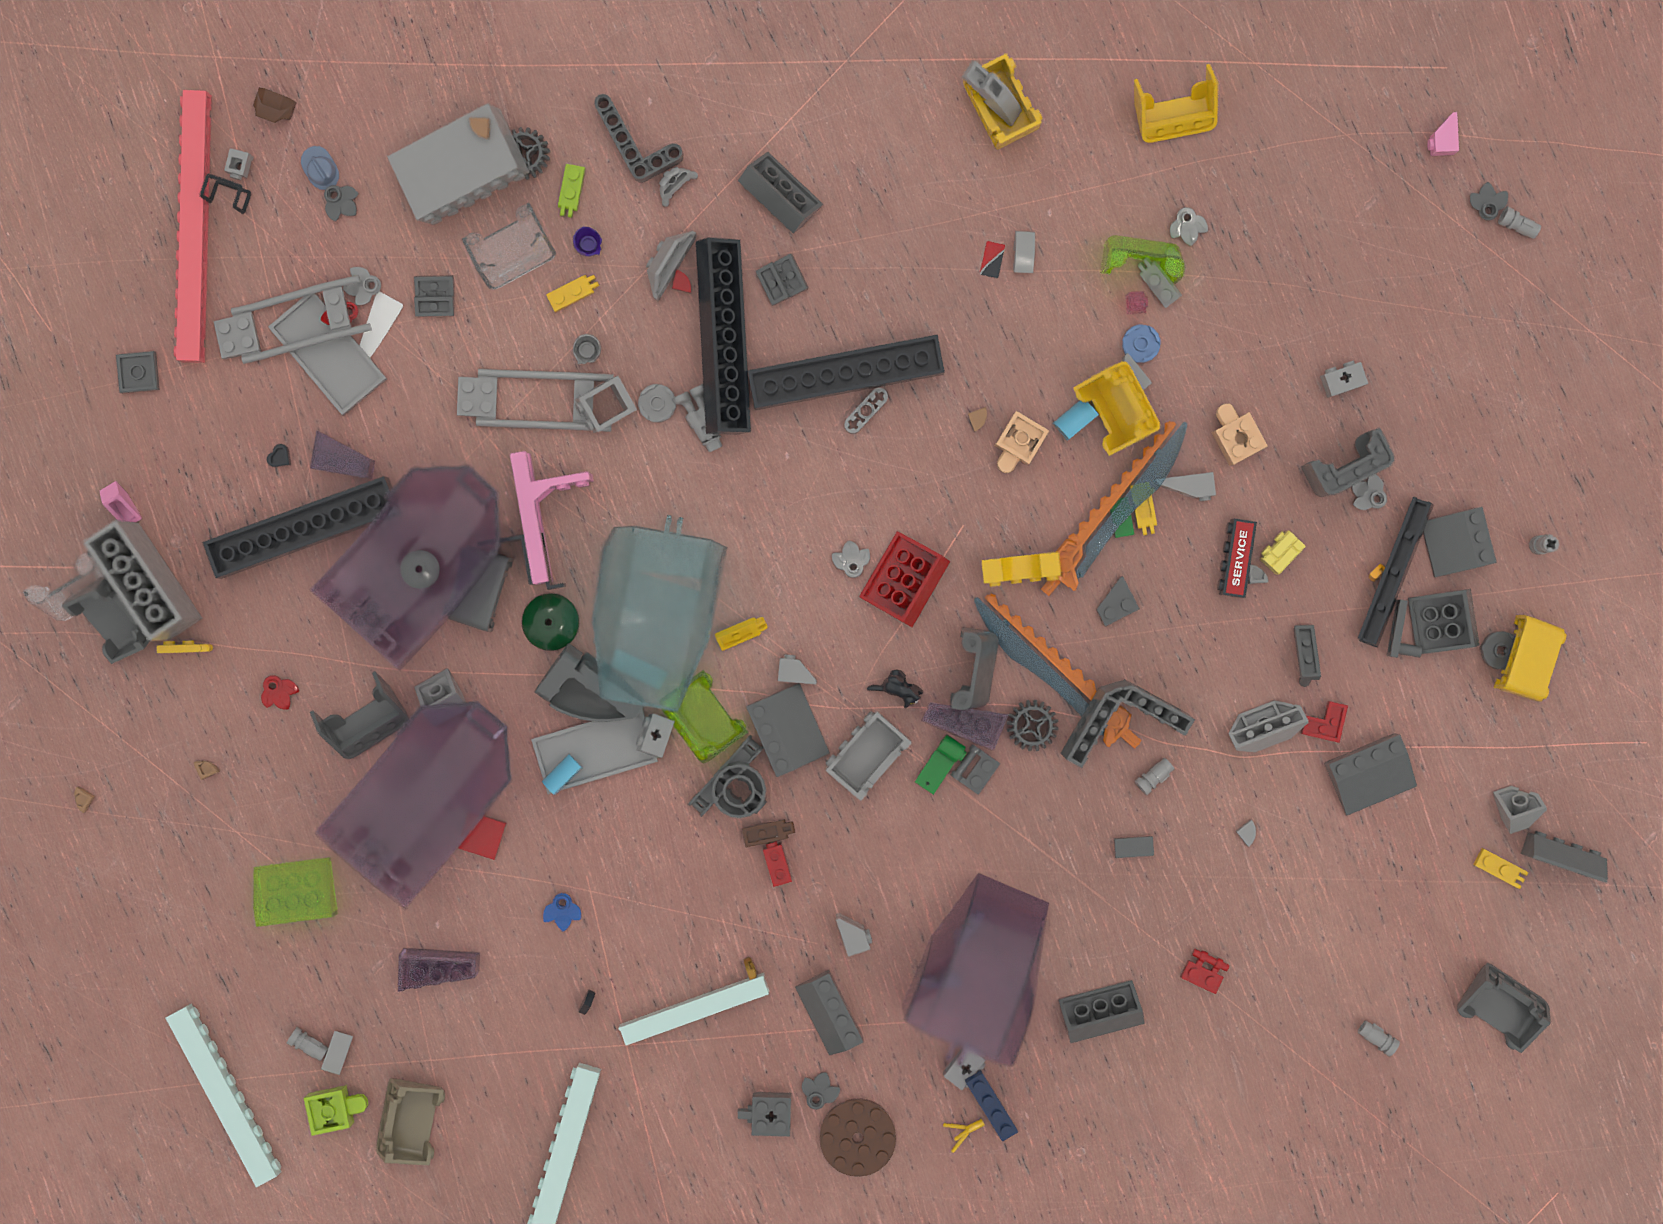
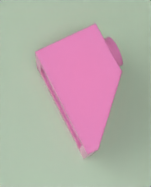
M1453 112L1430 136V139H1428L1427 147L1431 152V156L1454 155L1459 151L1457 112Z
M117 481L100 490L102 504L118 521L137 522L142 519L128 493Z

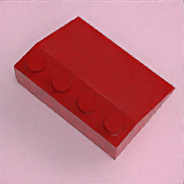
M897 531L859 597L906 625L913 627L951 561Z

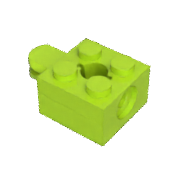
M347 1085L311 1092L304 1097L312 1136L350 1128L354 1123L353 1115L363 1113L368 1107V1098L364 1094L349 1096Z

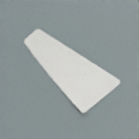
M380 291L375 296L367 324H371L372 331L363 333L359 345L369 357L375 352L403 307V304Z

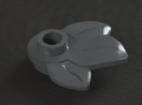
M1486 182L1481 187L1479 194H1470L1471 206L1479 211L1482 219L1487 221L1496 218L1498 211L1505 208L1508 202V192L1503 191L1496 194V191L1489 182ZM1486 208H1489V209H1490V211H1491L1490 214H1487V213L1485 212V209H1486Z
M331 185L326 188L324 192V198L327 201L325 211L331 220L337 221L341 214L346 216L356 215L357 207L353 199L359 193L353 187L344 186L340 188L336 185ZM337 192V197L333 199L331 197L332 193Z
M826 1072L818 1074L814 1080L805 1077L802 1083V1091L807 1096V1104L815 1110L822 1108L825 1103L834 1102L840 1093L839 1087L830 1086V1078ZM814 1096L820 1098L818 1102H814L812 1099Z

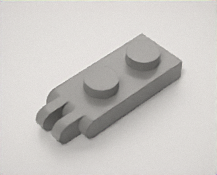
M1146 257L1143 260L1144 263L1140 262L1138 264L1141 270L1139 274L1163 306L1167 308L1181 297L1182 294L1156 261L1151 262Z

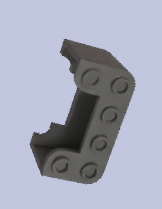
M1381 428L1370 430L1357 437L1355 448L1360 457L1338 469H1335L1333 463L1328 465L1321 463L1320 459L1301 466L1313 492L1319 497L1335 495L1390 467L1395 457Z

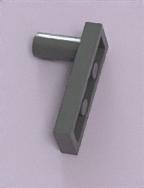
M1396 600L1386 656L1398 658V655L1401 654L1420 658L1422 646L1401 643L1408 604L1406 600Z
M1295 625L1294 637L1300 674L1299 684L1303 687H1308L1312 680H1320L1321 678L1314 625Z

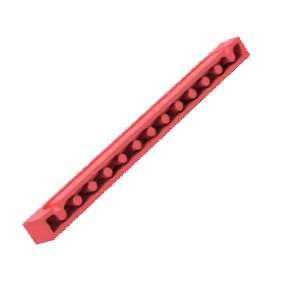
M183 90V96L180 97L182 115H180L179 119L182 134L179 135L181 154H179L178 158L179 165H181V173L178 174L180 192H178L177 197L180 211L177 213V221L179 223L177 241L179 242V250L176 251V259L179 263L178 269H176L178 288L175 290V297L178 303L175 308L177 327L174 329V336L177 338V343L174 346V356L177 361L205 363L204 340L206 337L209 202L200 197V191L205 176L210 174V111L212 95L207 91ZM208 180V183H207V186H206V189H205V192H204V195H205L206 197H208V198H209V180Z

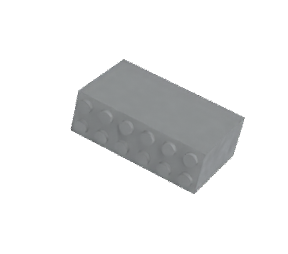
M488 103L387 156L416 220L432 225L441 222V218L447 215L457 214L459 212L458 209L462 207L467 208L474 205L475 200L479 198L485 199L491 196V192L497 189H505L509 186L508 183L524 179L525 174L529 173L501 110ZM469 117L490 119L489 139L478 136L472 130Z
M115 520L83 542L149 641L171 640L202 619V616L139 523Z

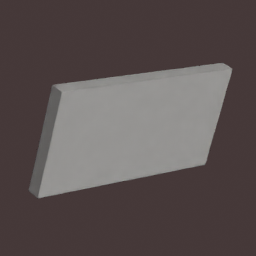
M316 293L304 296L268 326L283 345L332 332L330 325L320 320L326 311V306ZM351 335L290 352L343 416L387 380L386 376Z
M643 708L632 719L613 722L590 721L531 739L543 780L568 754L583 768L561 790L658 762V758L636 751L638 747L636 745L639 735H642L644 730L642 727L645 718Z

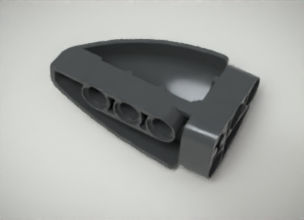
M570 643L566 645L534 691L541 698L550 702L549 706L571 717L595 722L632 719L639 714L645 704L643 699L609 668L588 652L582 656L583 653Z

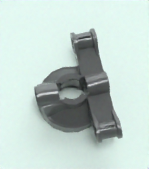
M749 735L737 751L720 767L709 782L687 805L693 806L700 813L701 817L714 803L722 813L729 817L744 818L754 813L757 814L767 803L765 800L766 785L764 778L758 770L749 764L764 747L759 746L752 739V736ZM735 778L738 781H744L748 785L749 791L752 792L745 801L742 800V797L735 796L732 788L729 789L727 787Z

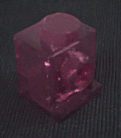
M1144 291L1128 292L1126 294L1127 314L1146 313L1148 297L1145 296Z

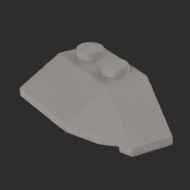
M690 231L667 237L665 241H661L657 246L656 251L658 253L655 258L651 257L646 266L648 268L647 274L653 297L656 301L659 302L675 275L676 269L678 270L697 238L696 232Z
M1274 700L1239 714L1228 734L1236 751L1257 752L1291 739L1308 724V719L1300 705H1292Z

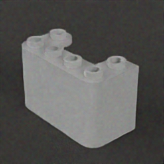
M870 711L863 719L865 723L862 727L858 725L852 731L851 735L853 737L849 742L845 740L838 748L841 751L836 756L832 755L826 761V771L860 801L867 795L869 788L873 787L874 783L895 759L901 755V751L906 750L912 743L910 739L878 711L874 713Z

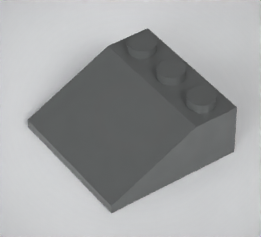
M1483 507L1472 508L1427 521L1423 535L1434 577L1497 563Z
M1471 588L1408 598L1415 645L1422 646V654L1473 648L1480 645Z

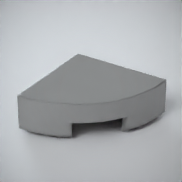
M1250 565L1248 584L1269 583L1268 577L1262 569L1255 565Z
M1249 820L1236 830L1248 847L1253 843L1256 836V828L1252 820Z

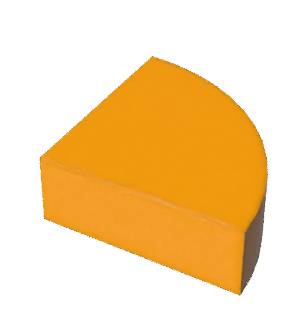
M1382 563L1379 564L1369 574L1368 578L1375 582L1383 574L1385 566Z

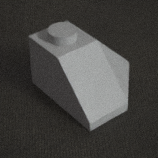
M1514 786L1493 792L1501 819L1510 834L1529 828L1547 811V807L1537 793L1519 791V788Z

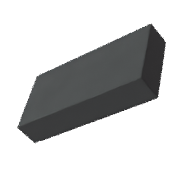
M1153 836L1114 838L1115 858L1154 856Z

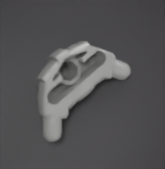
M678 167L666 171L663 174L664 177L659 182L662 205L667 207L669 199L672 198L675 191L686 181L696 179L698 177L697 172Z

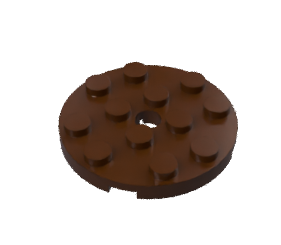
M860 1098L846 1100L833 1107L822 1122L820 1129L822 1153L834 1169L845 1175L855 1177L871 1175L883 1168L893 1155L896 1146V1131L893 1121L887 1111L873 1101ZM855 1133L863 1135L861 1142L856 1143L852 1137Z

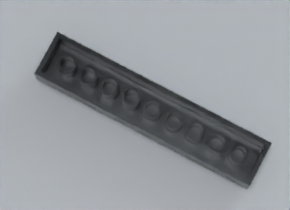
M707 237L695 242L706 434L739 435L751 432L741 240Z
M938 334L748 370L755 410L935 377L945 373Z
M383 476L202 543L215 578L223 579L402 514L389 477Z

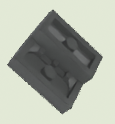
M788 254L776 262H771L755 271L772 306L809 289L793 254Z
M454 275L415 276V317L454 316Z

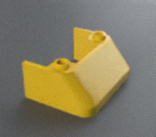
M1210 64L1206 65V81L1194 84L1191 88V96L1154 103L1151 94L1143 93L1138 79H1134V104L1142 139L1147 143L1206 132L1216 127L1218 122V81Z

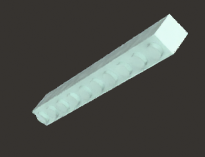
M191 1003L166 1017V1020L252 1181L258 1187L277 1177L282 1172L280 1170V1162L272 1155V1148L268 1142H265L261 1127L256 1125L252 1110L247 1108L244 1102V1095L235 1086V1078L228 1073L225 1060L222 1057L220 1058L216 1043L213 1040L211 1041L207 1026L202 1024L199 1018V1011Z
M579 1063L577 1068L573 1067L570 1079H573L572 1086H568L565 1097L568 1098L566 1105L562 1104L559 1114L562 1116L561 1123L557 1122L554 1131L557 1137L555 1141L551 1142L549 1152L552 1154L550 1160L546 1159L543 1171H546L545 1178L541 1177L538 1189L541 1192L534 1199L532 1207L536 1209L534 1215L530 1214L527 1224H556L601 1072L599 1068Z

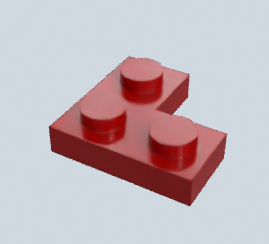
M1328 701L1324 719L1306 715L1308 724L1302 728L1301 734L1340 743L1348 705Z

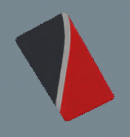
M986 242L980 275L993 278L999 277L1005 249L1004 244Z

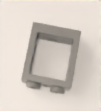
M619 376L607 380L575 399L576 409L580 414L583 413L586 419L585 424L593 433L603 430L637 410ZM611 386L624 411L599 425L586 399Z

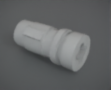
M1508 206L1502 211L1498 219V224L1506 226L1508 229L1512 228L1516 232L1532 239L1538 235L1541 229V225L1520 215V212L1514 211V209Z
M1549 534L1535 536L1529 542V548L1534 554L1551 553L1559 547L1558 539Z
M1163 758L1134 782L1145 795H1148L1152 792L1151 789H1155L1158 783H1163L1170 776L1169 774L1174 770V767L1166 758Z
M1364 1021L1358 1029L1360 1035L1373 1045H1376L1378 1050L1383 1051L1389 1057L1399 1047L1400 1041L1394 1037L1392 1038L1390 1034H1385L1384 1030L1375 1023L1371 1024L1368 1021Z
M296 1027L286 1044L291 1047L294 1045L295 1049L298 1050L299 1048L312 1058L321 1061L328 1047L315 1038L308 1036L307 1032L303 1033L302 1029Z

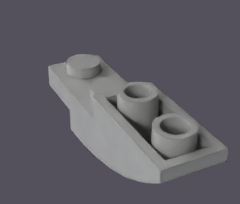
M972 61L962 78L986 99L984 103L1009 126H1012L1022 111L1016 98L994 73H988L977 61Z

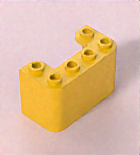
M1007 53L982 65V67L988 73H994L1006 85L1019 103L1022 111L1012 126H1009L984 103L986 99L963 79L965 90L997 150L1038 130L1042 123L1041 120H1043L1040 111L1032 107L1027 96L1024 97L1022 93L1023 86L1019 79L1016 80L1014 77L1015 62L1012 57H1008Z
M1125 361L1117 363L1073 387L1076 397L1080 401L1086 403L1092 400L1095 410L1103 421L1104 427L1108 430L1109 435L1103 438L1102 445L1109 456L1160 429V422L1132 368Z

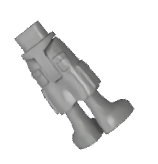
M703 384L689 390L699 407L698 410L695 409L688 391L672 398L674 404H681L688 412L685 418L689 426L694 429L699 440L703 443L702 445H706L709 452L722 447L719 439L721 438L720 434H706Z

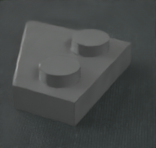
M1123 576L1117 580L1116 584L1096 609L1104 626L1139 610Z

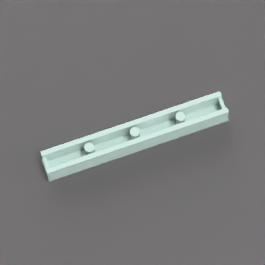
M758 974L752 980L747 978L620 1024L619 1031H621L625 1045L768 995L769 988L765 980V974Z

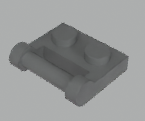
M972 744L969 748L970 751L956 771L953 770L951 776L979 795L1000 763ZM976 754L979 755L981 758L965 779L962 774Z

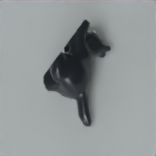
M892 670L882 685L867 687L868 691H884L890 695L902 698L905 709L917 703L921 698L920 695L923 694V690L919 686L906 682V674L901 670Z

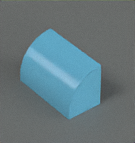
M1078 401L1054 421L1053 424L1068 441L1099 414L1088 402Z
M568 754L545 777L542 783L553 795H556L583 767Z

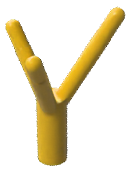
M982 1119L969 1125L943 1124V1127L965 1129L954 1138L955 1141H959L951 1150L952 1153L958 1149L969 1133L985 1126Z

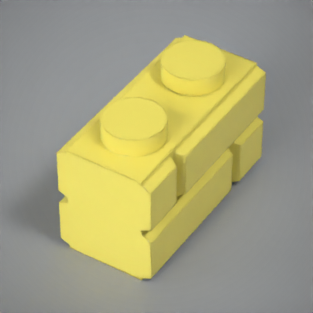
M1281 531L1274 538L1276 542L1271 547L1268 545L1261 552L1263 556L1260 560L1276 575H1279L1306 547L1290 531Z

